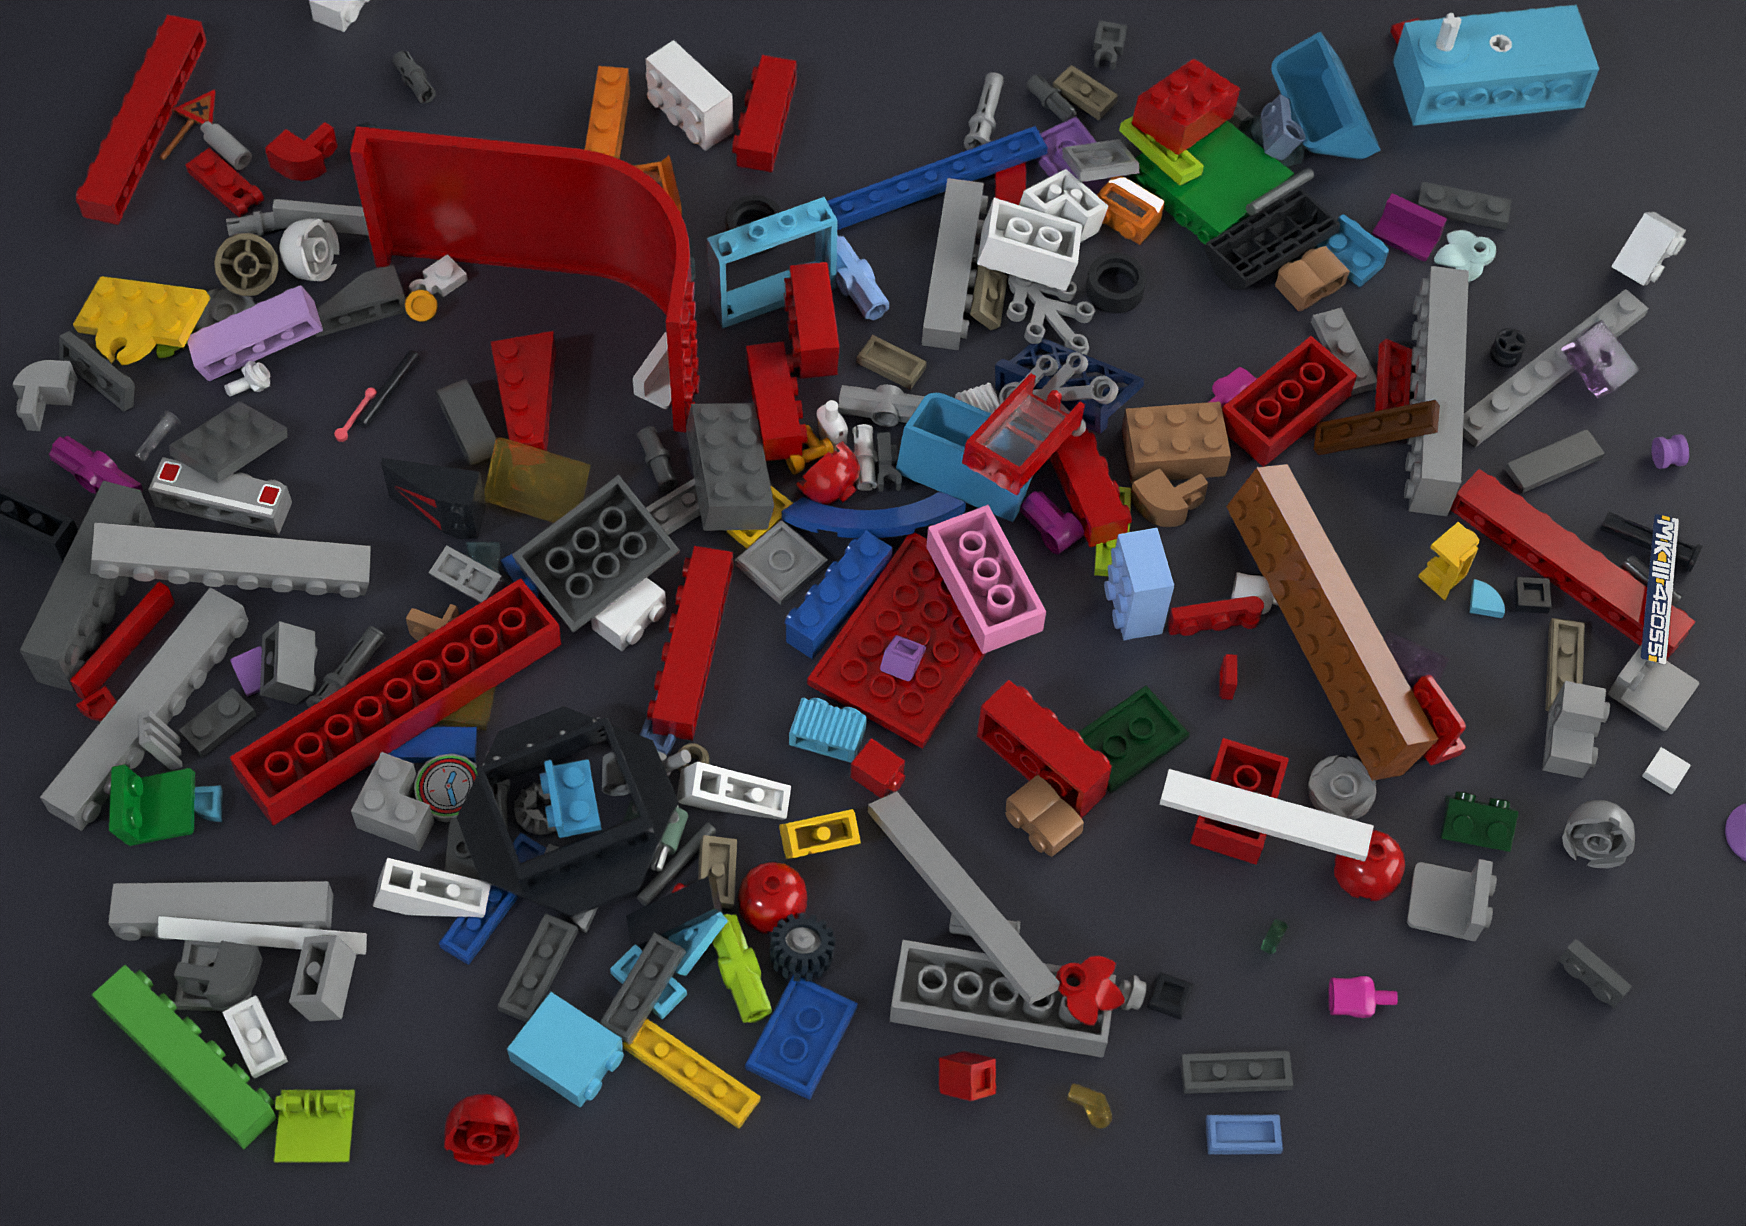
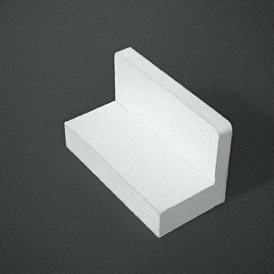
M667 332L663 334L633 377L634 395L663 409H668L672 403Z

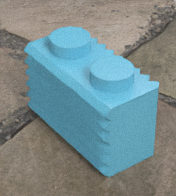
M801 698L789 732V745L851 763L858 754L865 734L867 716L852 707H844L843 709L833 707L820 698H811L810 700Z

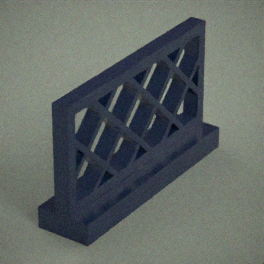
M1045 338L1038 344L1031 343L1012 360L1008 361L1002 358L995 364V390L1000 392L1009 383H1020L1031 371L1025 368V366H1033L1034 368L1038 358L1042 356H1035V353L1040 349L1052 353L1046 355H1050L1058 362L1056 373L1062 367L1060 363L1066 362L1067 357L1077 351ZM1082 354L1088 360L1087 369L1080 373L1082 378L1069 379L1062 387L1090 385L1092 380L1098 377H1087L1086 373L1092 372L1103 374L1101 376H1107L1115 383L1128 384L1126 387H1118L1116 398L1109 404H1101L1094 399L1061 401L1069 411L1079 402L1084 403L1085 408L1082 419L1086 423V428L1101 434L1108 428V418L1144 386V378ZM1080 358L1074 361L1077 364L1073 365L1074 368L1080 365ZM1044 375L1033 390L1042 389L1050 381L1051 378L1049 377L1054 375ZM1108 387V389L1103 390V397H1105L1109 393L1110 387Z

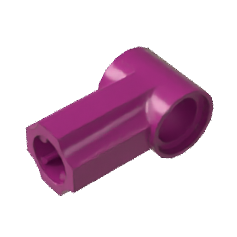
M1034 491L1020 505V512L1041 533L1045 546L1056 555L1084 536V529L1079 520L1071 513L1064 514L1042 491Z

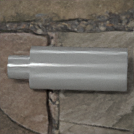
M209 121L202 124L201 131L204 133V140L234 168L241 170L250 163L252 159L251 152L220 124L212 125Z

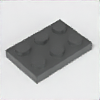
M239 401L169 445L170 456L219 483L287 438V427Z

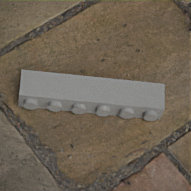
M947 179L923 325V346L959 350L961 338L967 339L969 320H964V314L971 313L973 295L968 294V288H974L977 270L972 269V263H977L980 245L975 243L976 238H981L985 220H979L980 214H986L988 196L983 195L984 183Z
M328 881L113 883L108 924L116 937L130 941L138 940L141 936H155L161 940H173L158 937L159 916L331 930L334 895Z

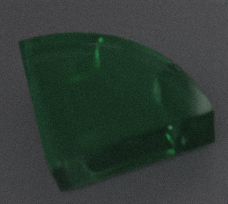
M1278 918L1274 920L1265 936L1261 950L1271 955L1275 953L1288 928L1287 923Z

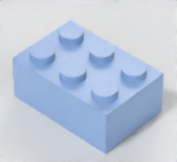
M1158 528L1118 534L1116 546L1111 549L1112 564L1108 565L1109 580L1104 582L1106 598L1108 601H1113L1115 608L1112 611L1114 626L1116 629H1121L1123 640L1162 634L1174 583Z

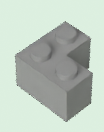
M1569 681L1564 682L1548 711L1543 771L1583 778L1590 767H1595L1598 748L1593 747L1594 737L1597 738L1601 722L1606 723L1610 711V703L1605 702L1606 689Z
M381 752L351 809L356 828L420 852L435 821L429 804L410 798L414 791V782L417 776L413 763Z

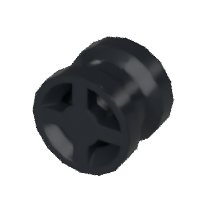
M1504 328L1500 330L1491 347V359L1495 364L1505 368L1517 365L1526 348V337L1517 329Z

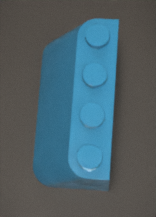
M1321 32L1279 54L1274 59L1271 66L1272 74L1281 95L1290 101L1292 120L1299 124L1305 133V140L1302 143L1308 151L1352 159H1365L1381 150L1340 57Z
M942 393L926 395L904 427L896 470L900 472L901 476L953 496L975 507L981 508L989 505L994 515L1013 522L1020 511V505L1023 503L1032 477L1020 489V493L1015 495L962 464L966 441L990 417L991 413ZM1013 422L1009 423L1010 426L1034 440L1043 442L1042 437L1037 432ZM1006 429L987 447L1019 467L1035 451L1033 445Z

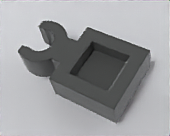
M1099 20L1093 50L1096 51L1094 58L1095 67L1099 66L1101 60L1106 59L1110 61V70H1114L1117 55H1122L1127 25Z

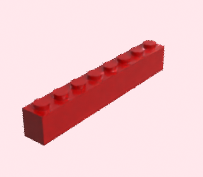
M167 15L163 25L158 27L156 39L152 47L147 49L145 61L141 69L136 71L134 83L129 93L124 95L122 107L118 115L112 119L111 130L107 138L101 141L99 154L95 162L90 164L88 176L83 186H80L77 190L76 202L79 204L84 218L115 225L119 224L173 113L172 109L176 107L207 43L202 22Z
M1478 469L1457 492L1450 510L1544 578L1550 579L1551 583L1641 646L1647 587L1637 581L1631 573L1620 569L1609 561L1604 554L1582 542L1573 532L1567 531L1555 523L1549 515L1538 511L1528 504L1522 496L1504 487L1495 477L1487 475ZM1671 605L1666 661L1684 641L1696 622L1685 611Z

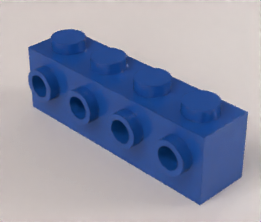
M865 531L859 539L854 538L848 544L845 555L839 562L834 561L828 567L822 582L819 585L814 584L808 590L803 604L799 608L794 607L785 619L786 642L813 660L859 606L892 559V547L868 531Z

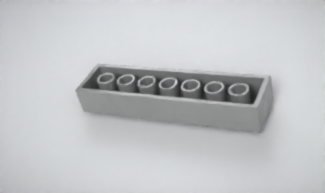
M1431 266L1427 278L1421 279L1419 296H1416L1414 299L1413 314L1418 315V320L1414 321L1412 328V340L1417 341L1416 347L1412 349L1411 366H1415V373L1411 374L1410 392H1414V399L1410 400L1409 405L1436 400L1440 405L1438 433L1407 438V444L1412 445L1411 452L1407 454L1405 470L1410 472V479L1406 480L1404 498L1409 499V512L1448 516L1461 484L1468 270Z

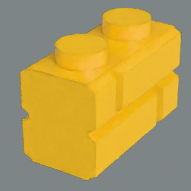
M853 809L779 825L786 859L860 844V836Z

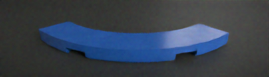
M937 492L924 500L901 507L879 510H854L832 507L802 497L782 510V520L798 528L819 533V529L837 532L838 537L860 538L865 531H868L877 538H887L913 534L916 528L930 524L933 526L957 517L965 512V502L948 494Z

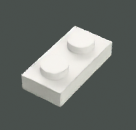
M256 995L223 1011V1015L254 1079L288 1062Z

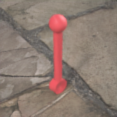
M370 387L366 389L364 399L343 428H338L335 431L334 435L338 442H344L348 439L347 432L369 401L376 395L377 390Z

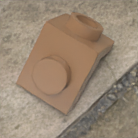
M450 604L442 619L411 608L406 617V622L410 635L419 641L460 615L458 607Z

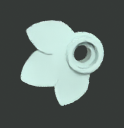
M1453 231L1447 234L1449 244L1439 249L1434 262L1443 266L1468 270V282H1471L1480 277L1484 266L1490 264L1495 258L1496 246L1491 239L1476 237L1469 231ZM1481 248H1482V249H1485L1483 252H1477V251H1475V250L1481 249Z

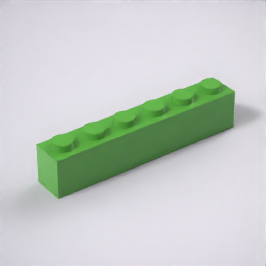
M124 965L91 995L99 1007L241 1148L245 1149L277 1119L271 1108L275 1102L262 1088L259 1087L254 1091L247 1084L250 1080L249 1076L236 1063L230 1067L223 1060L226 1054L214 1041L210 1040L206 1044L198 1036L202 1031L188 1016L183 1020L174 1013L178 1009L177 1006L164 993L158 997L151 990L154 984L141 970L133 973Z

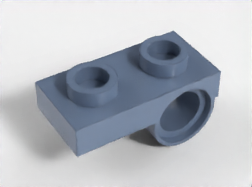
M1279 94L1272 103H1268L1263 108L1261 120L1265 153L1273 158L1285 160L1305 140V133L1299 124L1291 120L1289 99Z

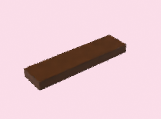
M1436 400L1316 423L1314 451L1318 455L1438 433L1440 405Z

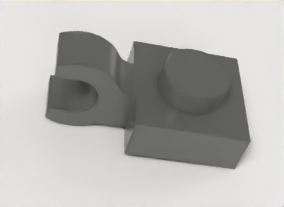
M890 432L877 433V488L880 492L883 491L884 482L892 480L896 484V491H900L902 476L898 470L892 467V464H897L898 461L897 445H891Z

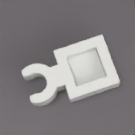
M445 255L423 270L424 279L413 281L409 285L410 293L416 290H425L433 295L438 292L442 297H445L468 281L467 274L454 260Z

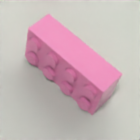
M989 505L928 527L926 547L982 654L1043 631L1046 610Z

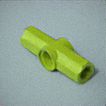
M725 914L723 916L728 921L712 941L719 957L717 959L718 966L726 988L732 992L742 1022L754 1023L763 1020L772 1013L771 1004L760 979L762 976L756 955L752 947L748 948L736 914Z

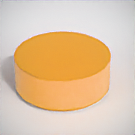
M416 290L407 297L405 309L412 319L423 322L435 316L438 303L432 293L425 290Z

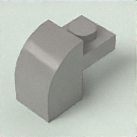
M38 361L25 367L16 376L13 387L19 398L17 402V415L22 419L27 430L40 431L46 404L72 406L78 378L70 361Z

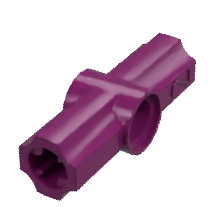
M68 435L66 437H59L52 444V449L49 453L50 459L73 474L78 483L89 492L96 494L102 482L107 481L141 490L142 493V485L119 470L114 461L103 452L98 450L92 452Z

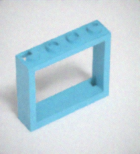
M825 197L707 238L710 306L722 329L784 307V278H789V270L727 292L726 264L815 232V261L806 264L828 262L831 289L836 288L838 220ZM730 251L731 253L729 255L722 256L723 252ZM727 309H731L733 314L728 315Z

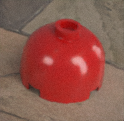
M843 441L836 445L840 450L839 452L835 450L832 454L830 452L826 453L804 474L803 478L807 481L806 483L803 480L796 483V486L804 495L814 502L831 504L840 499L844 503L857 491L853 485L859 478L860 466L852 450Z
M1373 830L1365 862L1336 854L1334 875L1339 885L1348 894L1358 899L1361 896L1371 898L1370 901H1379L1390 896L1399 887L1405 871L1404 853L1398 842L1388 834L1378 830Z
M773 861L761 863L749 870L742 879L738 892L740 915L747 925L756 931L767 934V931H773L774 926L777 927L778 921L781 919L787 923V915L793 914L794 918L798 919L799 913H806L808 894L805 882L799 873L789 865Z
M489 1094L468 1096L457 1102L446 1118L445 1148L447 1151L449 1149L453 1152L454 1159L470 1165L494 1163L492 1156H500L505 1153V1158L512 1155L519 1143L517 1117L511 1106L500 1097Z

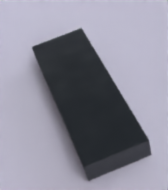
M707 876L627 915L626 919L631 946L633 947L636 944L642 950L646 947L654 932L667 938L721 912L722 907L716 878Z

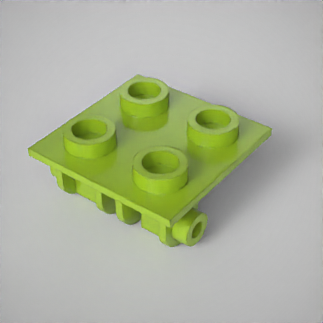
M281 1090V1095L276 1096L275 1103L276 1110H279L274 1162H349L355 1090Z

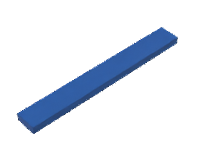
M1036 126L833 198L827 202L838 220L837 230L944 192L946 191L948 178L974 181L1048 154V147Z

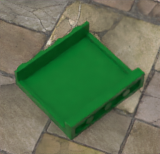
M1226 121L1187 149L1190 154L1204 165L1202 175L1179 186L1149 157L1142 153L1135 158L1139 163V173L1130 174L1128 179L1164 200L1163 209L1172 215L1179 225L1187 227L1206 245L1208 241L1245 220L1249 216L1246 211V206L1290 179L1294 176V173L1277 159L1266 154L1263 148L1230 122Z

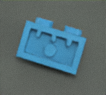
M1342 214L1337 220L1340 223L1339 232L1316 245L1315 249L1326 246L1350 271L1348 279L1358 287H1362L1384 267L1389 248L1380 239L1373 237L1364 230L1359 223Z
M552 760L544 761L546 772L540 773L543 794L550 793L552 805L545 807L549 828L556 827L559 838L601 830L589 760L553 766Z

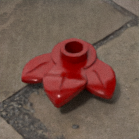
M1092 956L1081 964L1067 963L1057 971L1056 979L1060 982L1058 991L1067 997V1009L1079 1022L1093 1026L1097 1021L1098 1010L1109 1011L1124 1004L1125 998L1122 992L1109 979L1116 967L1114 961L1102 956ZM1074 977L1080 984L1075 987L1070 986L1067 983V979Z

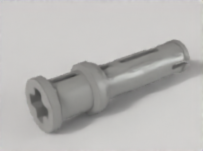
M988 73L985 77L977 112L970 118V132L964 139V146L967 150L978 147L979 142L981 145L989 143L990 134L995 131L994 114L1001 88L1004 84V78L998 73Z

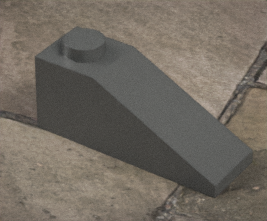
M394 264L362 273L321 305L317 312L323 331L316 333V337L405 313V297Z

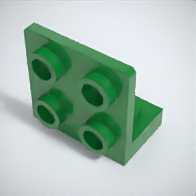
M125 764L111 767L109 831L128 846L190 835L194 832L195 772L191 768L139 777Z

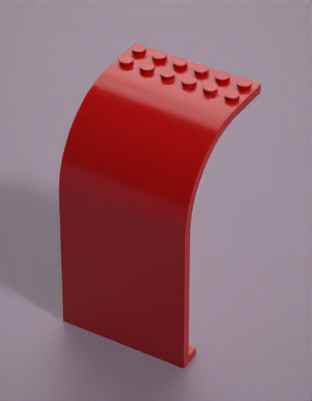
M356 126L350 155L376 268L390 266L392 255L436 260L448 255L456 262L598 276L620 282L639 291L652 300L667 316L666 331L673 428L675 432L686 433L691 404H696V402H693L694 394L699 393L700 375H698L699 357H697L698 339H695L697 320H694L696 301H693L695 282H691L689 238L684 220L672 198L653 178L623 160L590 150Z

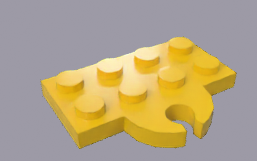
M100 276L73 326L78 333L96 335V348L111 364L115 360L116 351L125 346L124 349L118 352L116 358L121 365H128L148 355L156 344L184 348L208 304L210 296L206 290Z

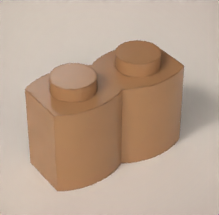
M1326 246L1318 249L1312 248L1303 255L1301 260L1294 263L1288 262L1279 269L1275 287L1298 311H1302L1315 304L1322 297L1329 296L1344 286L1350 271Z
M1039 775L1035 776L1006 800L1005 814L1007 819L1015 828L1021 827L1029 833L1030 843L1040 853L1044 851L1050 857H1053L1083 832L1084 822L1081 817Z

